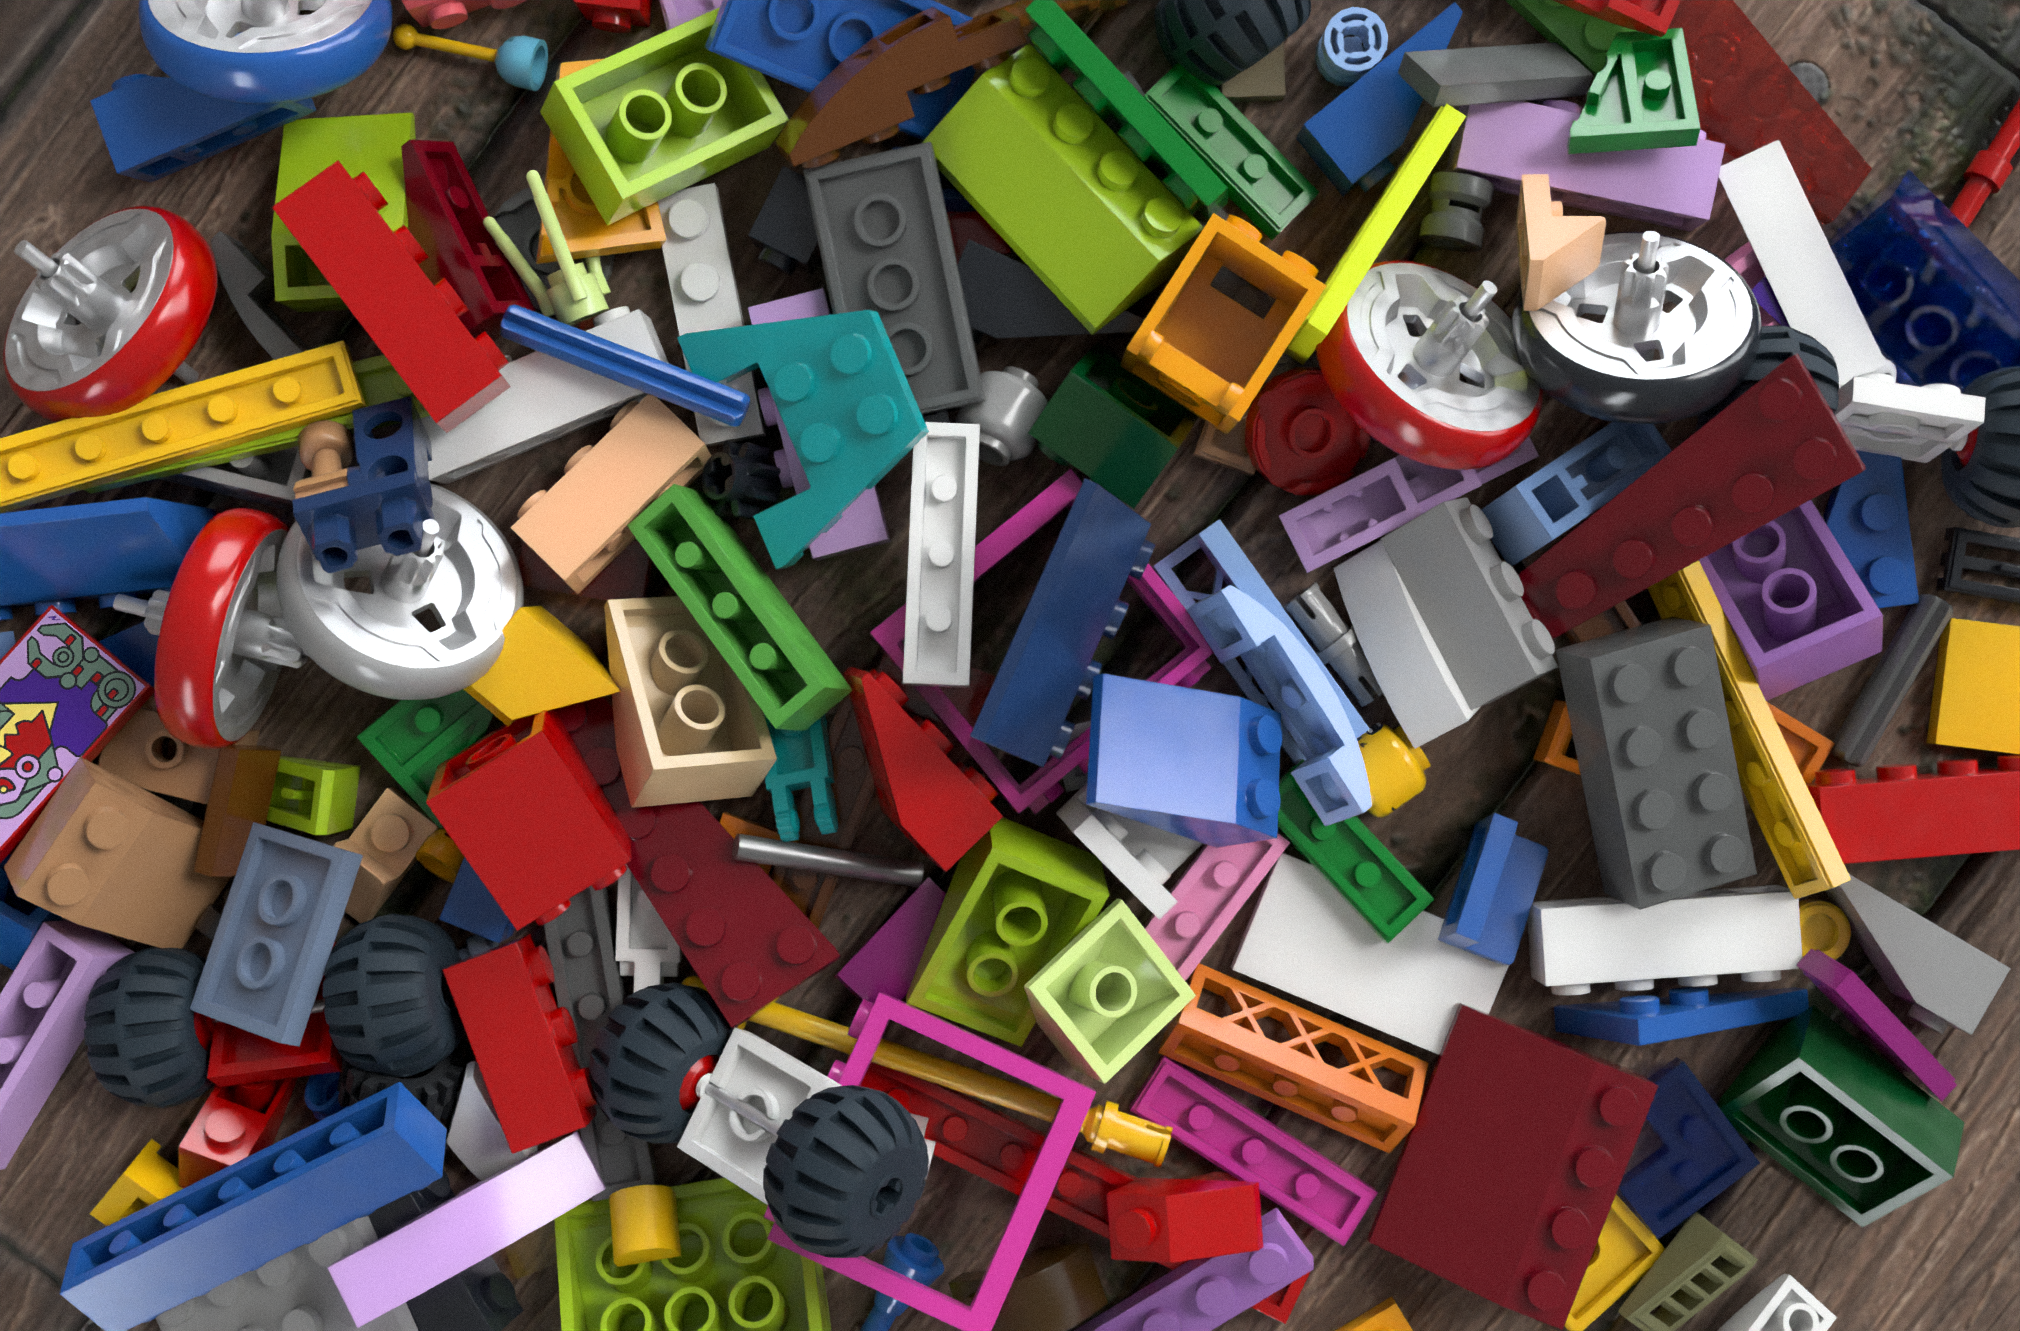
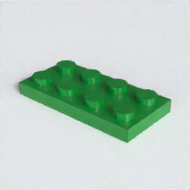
M1034 0L1025 9L1033 28L1027 34L1034 44L1032 47L1059 75L1067 68L1076 78L1072 85L1084 102L1103 122L1111 115L1122 127L1117 132L1122 138L1121 141L1147 168L1155 163L1166 174L1167 177L1162 180L1166 188L1191 215L1199 210L1209 221L1213 213L1217 214L1228 203V187L1054 0Z

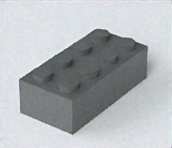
M1669 617L1556 649L1604 893L1641 910L1757 874L1711 625Z

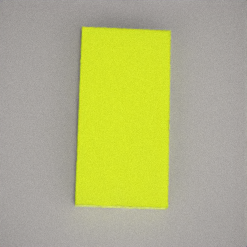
M1448 104L1445 107L1441 106L1409 150L1325 282L1326 288L1284 352L1285 354L1304 364L1315 351L1316 345L1321 343L1328 335L1466 117L1464 114Z

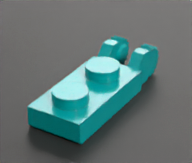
M764 714L777 760L765 777L766 790L772 794L776 816L775 821L780 839L783 842L799 840L800 820L792 791L810 787L814 805V819L821 834L837 832L838 816L836 813V801L830 784L835 783L825 714L805 731L775 729Z

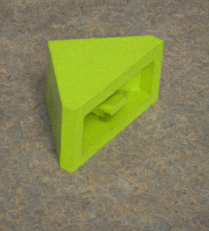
M280 756L266 821L313 835H330L352 829L361 766Z

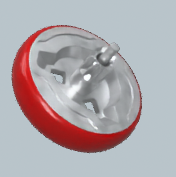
M134 206L115 211L91 223L67 241L51 258L47 257L27 240L21 241L16 246L15 254L37 270V275L26 289L11 318L4 342L3 365L11 389L20 401L34 413L55 423L70 418L106 416L125 411L143 402L173 374L188 385L196 382L199 373L186 364L184 360L195 346L208 322L216 298L218 274L213 251L204 236L191 223L176 213L160 207ZM137 284L135 290L133 292H130L131 289Z
M1396 260L1372 264L1328 335L1321 343L1316 345L1321 372L1329 389L1346 413L1371 436L1370 438L1374 441H1379L1384 446L1404 457L1436 468L1449 470L1478 469L1490 466L1506 458L1527 439L1540 415L1544 396L1543 390L1530 378L1518 359L1512 338V318L1492 300V297L1497 292V287L1490 281H1483L1479 288H1476L1447 271L1423 263ZM1460 373L1464 375L1467 383L1459 380Z
M249 508L229 509L217 514L202 528L191 544L170 592L158 589L148 601L118 594L115 597L114 610L146 617L144 625L148 632L159 635L154 677L156 708L164 728L174 738L183 743L205 749L225 748L237 743L250 731L261 715L274 689L282 665L298 669L307 662L308 655L299 646L284 620L276 587L279 554L290 529L283 521L272 514Z

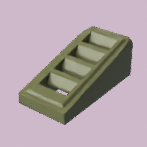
M1695 1211L1619 1308L1618 1312L1643 1331H1675L1744 1276L1758 1259ZM1658 1305H1661L1654 1315L1650 1313Z

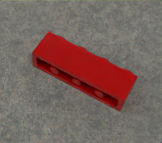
M338 160L272 208L436 424L448 433L511 387L499 372L509 362L486 331L473 338L459 319L469 309L445 277L433 285L422 271L419 264L429 258V256L407 227L402 225L393 232L378 212L389 204L366 173L363 171L352 179Z
M2020 755L1997 757L1998 768L1978 769V760L1974 759L1937 761V773L1917 774L1916 764L1876 766L1875 778L1856 779L1855 769L1815 771V782L1805 784L1844 864L2019 850Z

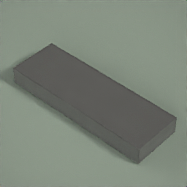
M1557 42L1404 52L1398 70L1401 78L1433 108L1445 107L1446 104L1462 106L1577 97L1586 95L1594 76Z

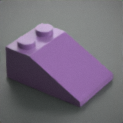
M1811 500L1699 560L1766 701L1882 652L1883 615Z

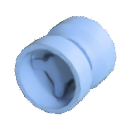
M1351 7L1338 12L1329 21L1316 46L1315 60L1319 72L1327 81L1337 86L1350 87L1379 64L1387 50L1388 34L1385 24L1377 14L1366 8ZM1348 35H1355L1354 37H1346V38H1344L1345 36H1348Z

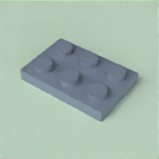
M253 822L190 1010L275 1042L300 1047L363 855Z

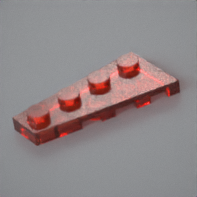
M1681 0L1668 29L1683 28L1700 130L1706 132V137L1711 141L1724 143V150L1735 159L1779 140L1816 218L1825 225L1834 221L1871 172L1872 168L1733 0Z

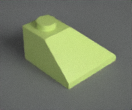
M1118 898L1024 985L1037 1024L1071 1067L1104 1084L1196 996L1123 900Z

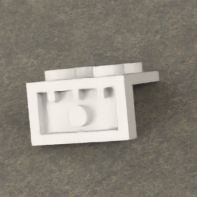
M1086 783L1056 812L1057 815L1099 860L1160 920L1178 902L1163 884L1203 843L1086 805Z

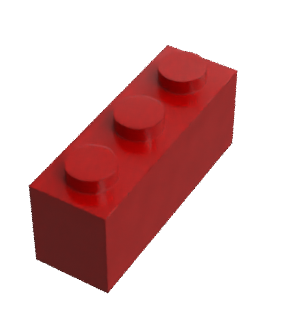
M529 934L462 959L443 969L511 1153L520 1152L586 1127L597 1115L594 1106L597 1105V1101L589 1079L590 1070L588 1067L580 1068L572 1047V1044L577 1043V1032L573 1019L565 1006L557 1007L549 984L554 982L555 976L546 950L541 945L535 947Z

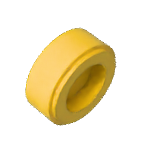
M1818 899L1799 901L1802 958L1810 949L1815 951L1818 949L1836 960L1845 952L1850 942L1851 929L1846 915L1840 908L1829 902Z

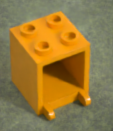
M1213 213L1127 346L1120 366L1227 435L1241 420L1327 285L1315 278L1318 270L1303 257L1290 251H1285L1280 256L1261 244L1259 241L1263 237L1262 234L1247 221L1235 215H1229L1224 220ZM1222 266L1276 300L1264 319L1210 285Z

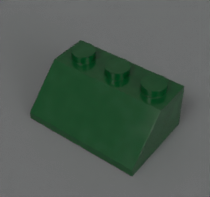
M1814 1005L1768 1036L1716 1103L1714 1113L1862 1228L1954 1178L1965 1123Z

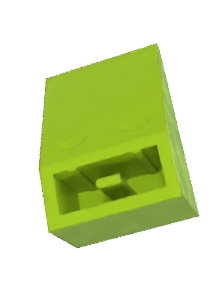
M411 112L297 119L285 124L275 204L339 160L352 179L364 171L389 205L378 213L394 232L402 225H405L409 230L401 146L410 139L416 140L414 114ZM274 211L271 239L275 301L297 312L348 310L347 305Z

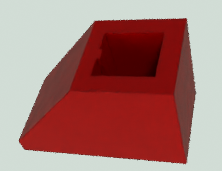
M298 1077L224 1087L216 1085L178 1147L179 1186L186 1188L273 1145Z

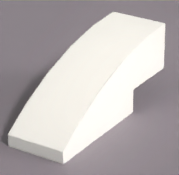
M1381 540L1334 567L1340 592L1359 643L1382 692L1414 749L1469 721L1480 707L1470 710Z

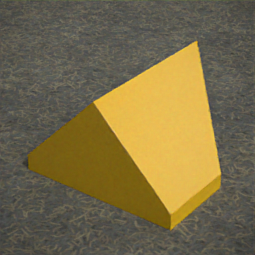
M542 606L520 607L501 630L505 640L497 661L484 676L464 689L508 727L516 719L538 714L544 710L549 711L621 692L591 647Z

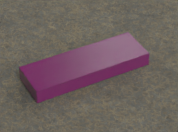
M1810 949L1796 964L1895 1069L1940 1101H1943L1957 1086L1954 1082L1956 1079L1852 970L1818 949L1816 951Z

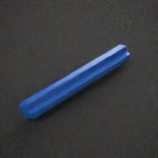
M516 304L510 305L507 308L501 321L500 335L503 338L730 426H740L748 411L750 397L746 393Z

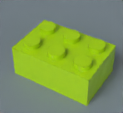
M720 7L553 82L540 113L607 226L769 148L789 121L761 72L705 48Z

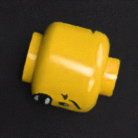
M1376 723L1357 738L1370 787L1372 807L1367 811L1377 818H1384L1423 791L1426 785L1424 771L1431 765L1420 746L1414 749L1401 725L1393 730L1384 723Z

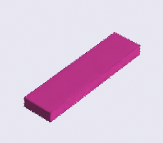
M1161 1055L1129 1105L1130 1111L1141 1118L1162 1126L1173 1127L1171 1137L1240 1181L1259 1182V1192L1342 1246L1346 1244L1378 1194L1371 1185L1178 1062L1164 1055Z

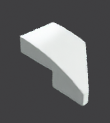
M476 1061L467 1063L460 1091L457 1092L446 1142L464 1165L482 1181L537 1152L538 1145L514 1154L511 1153L479 1065Z

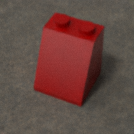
M555 709L544 710L538 714L516 719L509 727L504 724L437 766L426 803L517 931L534 920L538 925H544L554 920L571 905L570 898L589 886H592L595 891L601 890L614 883L626 872L627 866L625 864L631 861V839Z

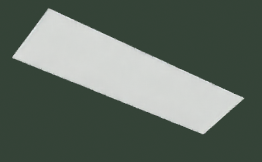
M1774 141L1722 165L1719 179L1790 328L1812 336L1830 351L1837 365L1839 387L1845 385L1854 376L1871 373L1886 366L1887 364L1780 141Z

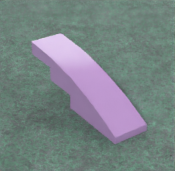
M1529 436L1506 458L1490 466L1478 469L1449 470L1436 468L1398 455L1279 515V518L1308 573L1405 525L1440 503L1454 500L1482 486V484L1539 457Z
M575 1131L461 1191L454 1198L400 1225L393 1232L332 1263L327 1269L357 1328L542 1227L602 1192L606 1187L578 1131Z

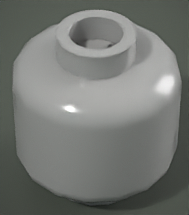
M1013 366L1005 367L1002 372L985 371L980 373L986 401L962 406L956 416V423L980 424V460L992 465L1006 466L1010 461L1026 458L1032 452L1037 442V439L1028 432L1048 404L1045 396L1037 389L1039 384L1037 379L1027 371Z

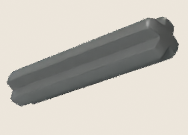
M1921 594L1918 596L1919 603L1912 605L1833 740L1835 745L1830 753L1837 759L1856 767H1862L1866 764L1953 615V607L1941 598L1931 594Z

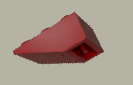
M849 667L843 674L846 682L853 690L849 695L881 811L926 858L947 872L1003 817L990 803L998 793L972 766L967 768L960 761L954 764L946 756L954 746L928 719L923 721L917 715L911 718L901 708L909 701V698L883 671L878 673L873 668L867 672Z

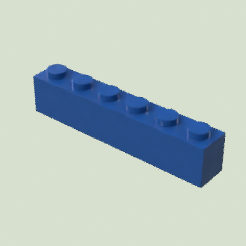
M398 1082L73 1243L60 1295L104 1331H127L141 1323H147L158 1315L188 1300L203 1296L223 1283L248 1271L257 1270L267 1262L304 1244H310L322 1235L357 1218L366 1217L376 1209L413 1191L422 1190L432 1182L442 1178L447 1129L401 1082Z

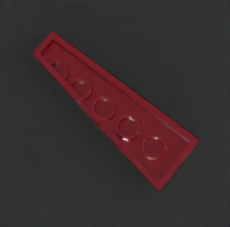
M1796 353L1782 362L1518 574L1524 589V594L1521 598L1532 619L1539 620L1546 627L1552 639L1865 471L1864 463L1799 354Z
M603 697L555 709L631 839V861L626 865L733 1029L841 958L829 940L757 863L733 859L734 838L700 801L631 808L616 751L613 708Z

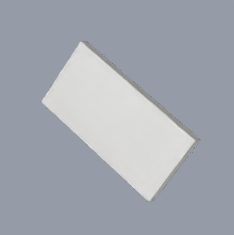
M1283 852L1271 867L1230 967L1239 973L1439 1055L1459 1003L1489 1014L1509 965H1500L1439 941L1438 937L1444 918L1424 910L1391 942L1385 943L1310 863Z

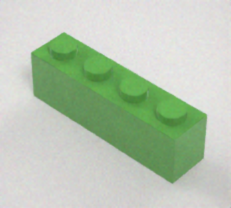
M673 484L627 525L775 729L807 730L853 691L727 520L722 516L715 515V504L701 491Z

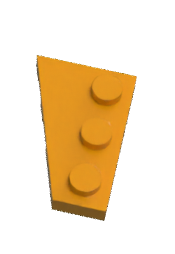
M603 59L561 63L556 73V81ZM550 129L544 188L546 193H548L572 258L581 259L661 248L667 239L658 201L607 226ZM541 219L536 264L557 262L558 260Z

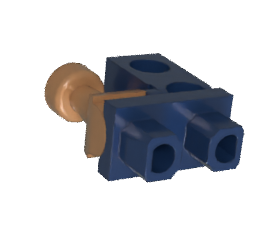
M411 396L352 410L358 464L356 466L348 467L354 456L353 438L351 432L344 425L329 420L316 421L304 427L298 436L300 461L307 469L312 471V476L302 479L294 485L293 515L316 560H319L323 570L329 574L352 568L358 560L357 550L381 544L385 553L395 556L420 551L423 537V522L428 519L435 521V516L431 509L433 498L428 474V461H432L431 441ZM386 421L402 423V426L396 433L383 439H375L371 431L374 427Z

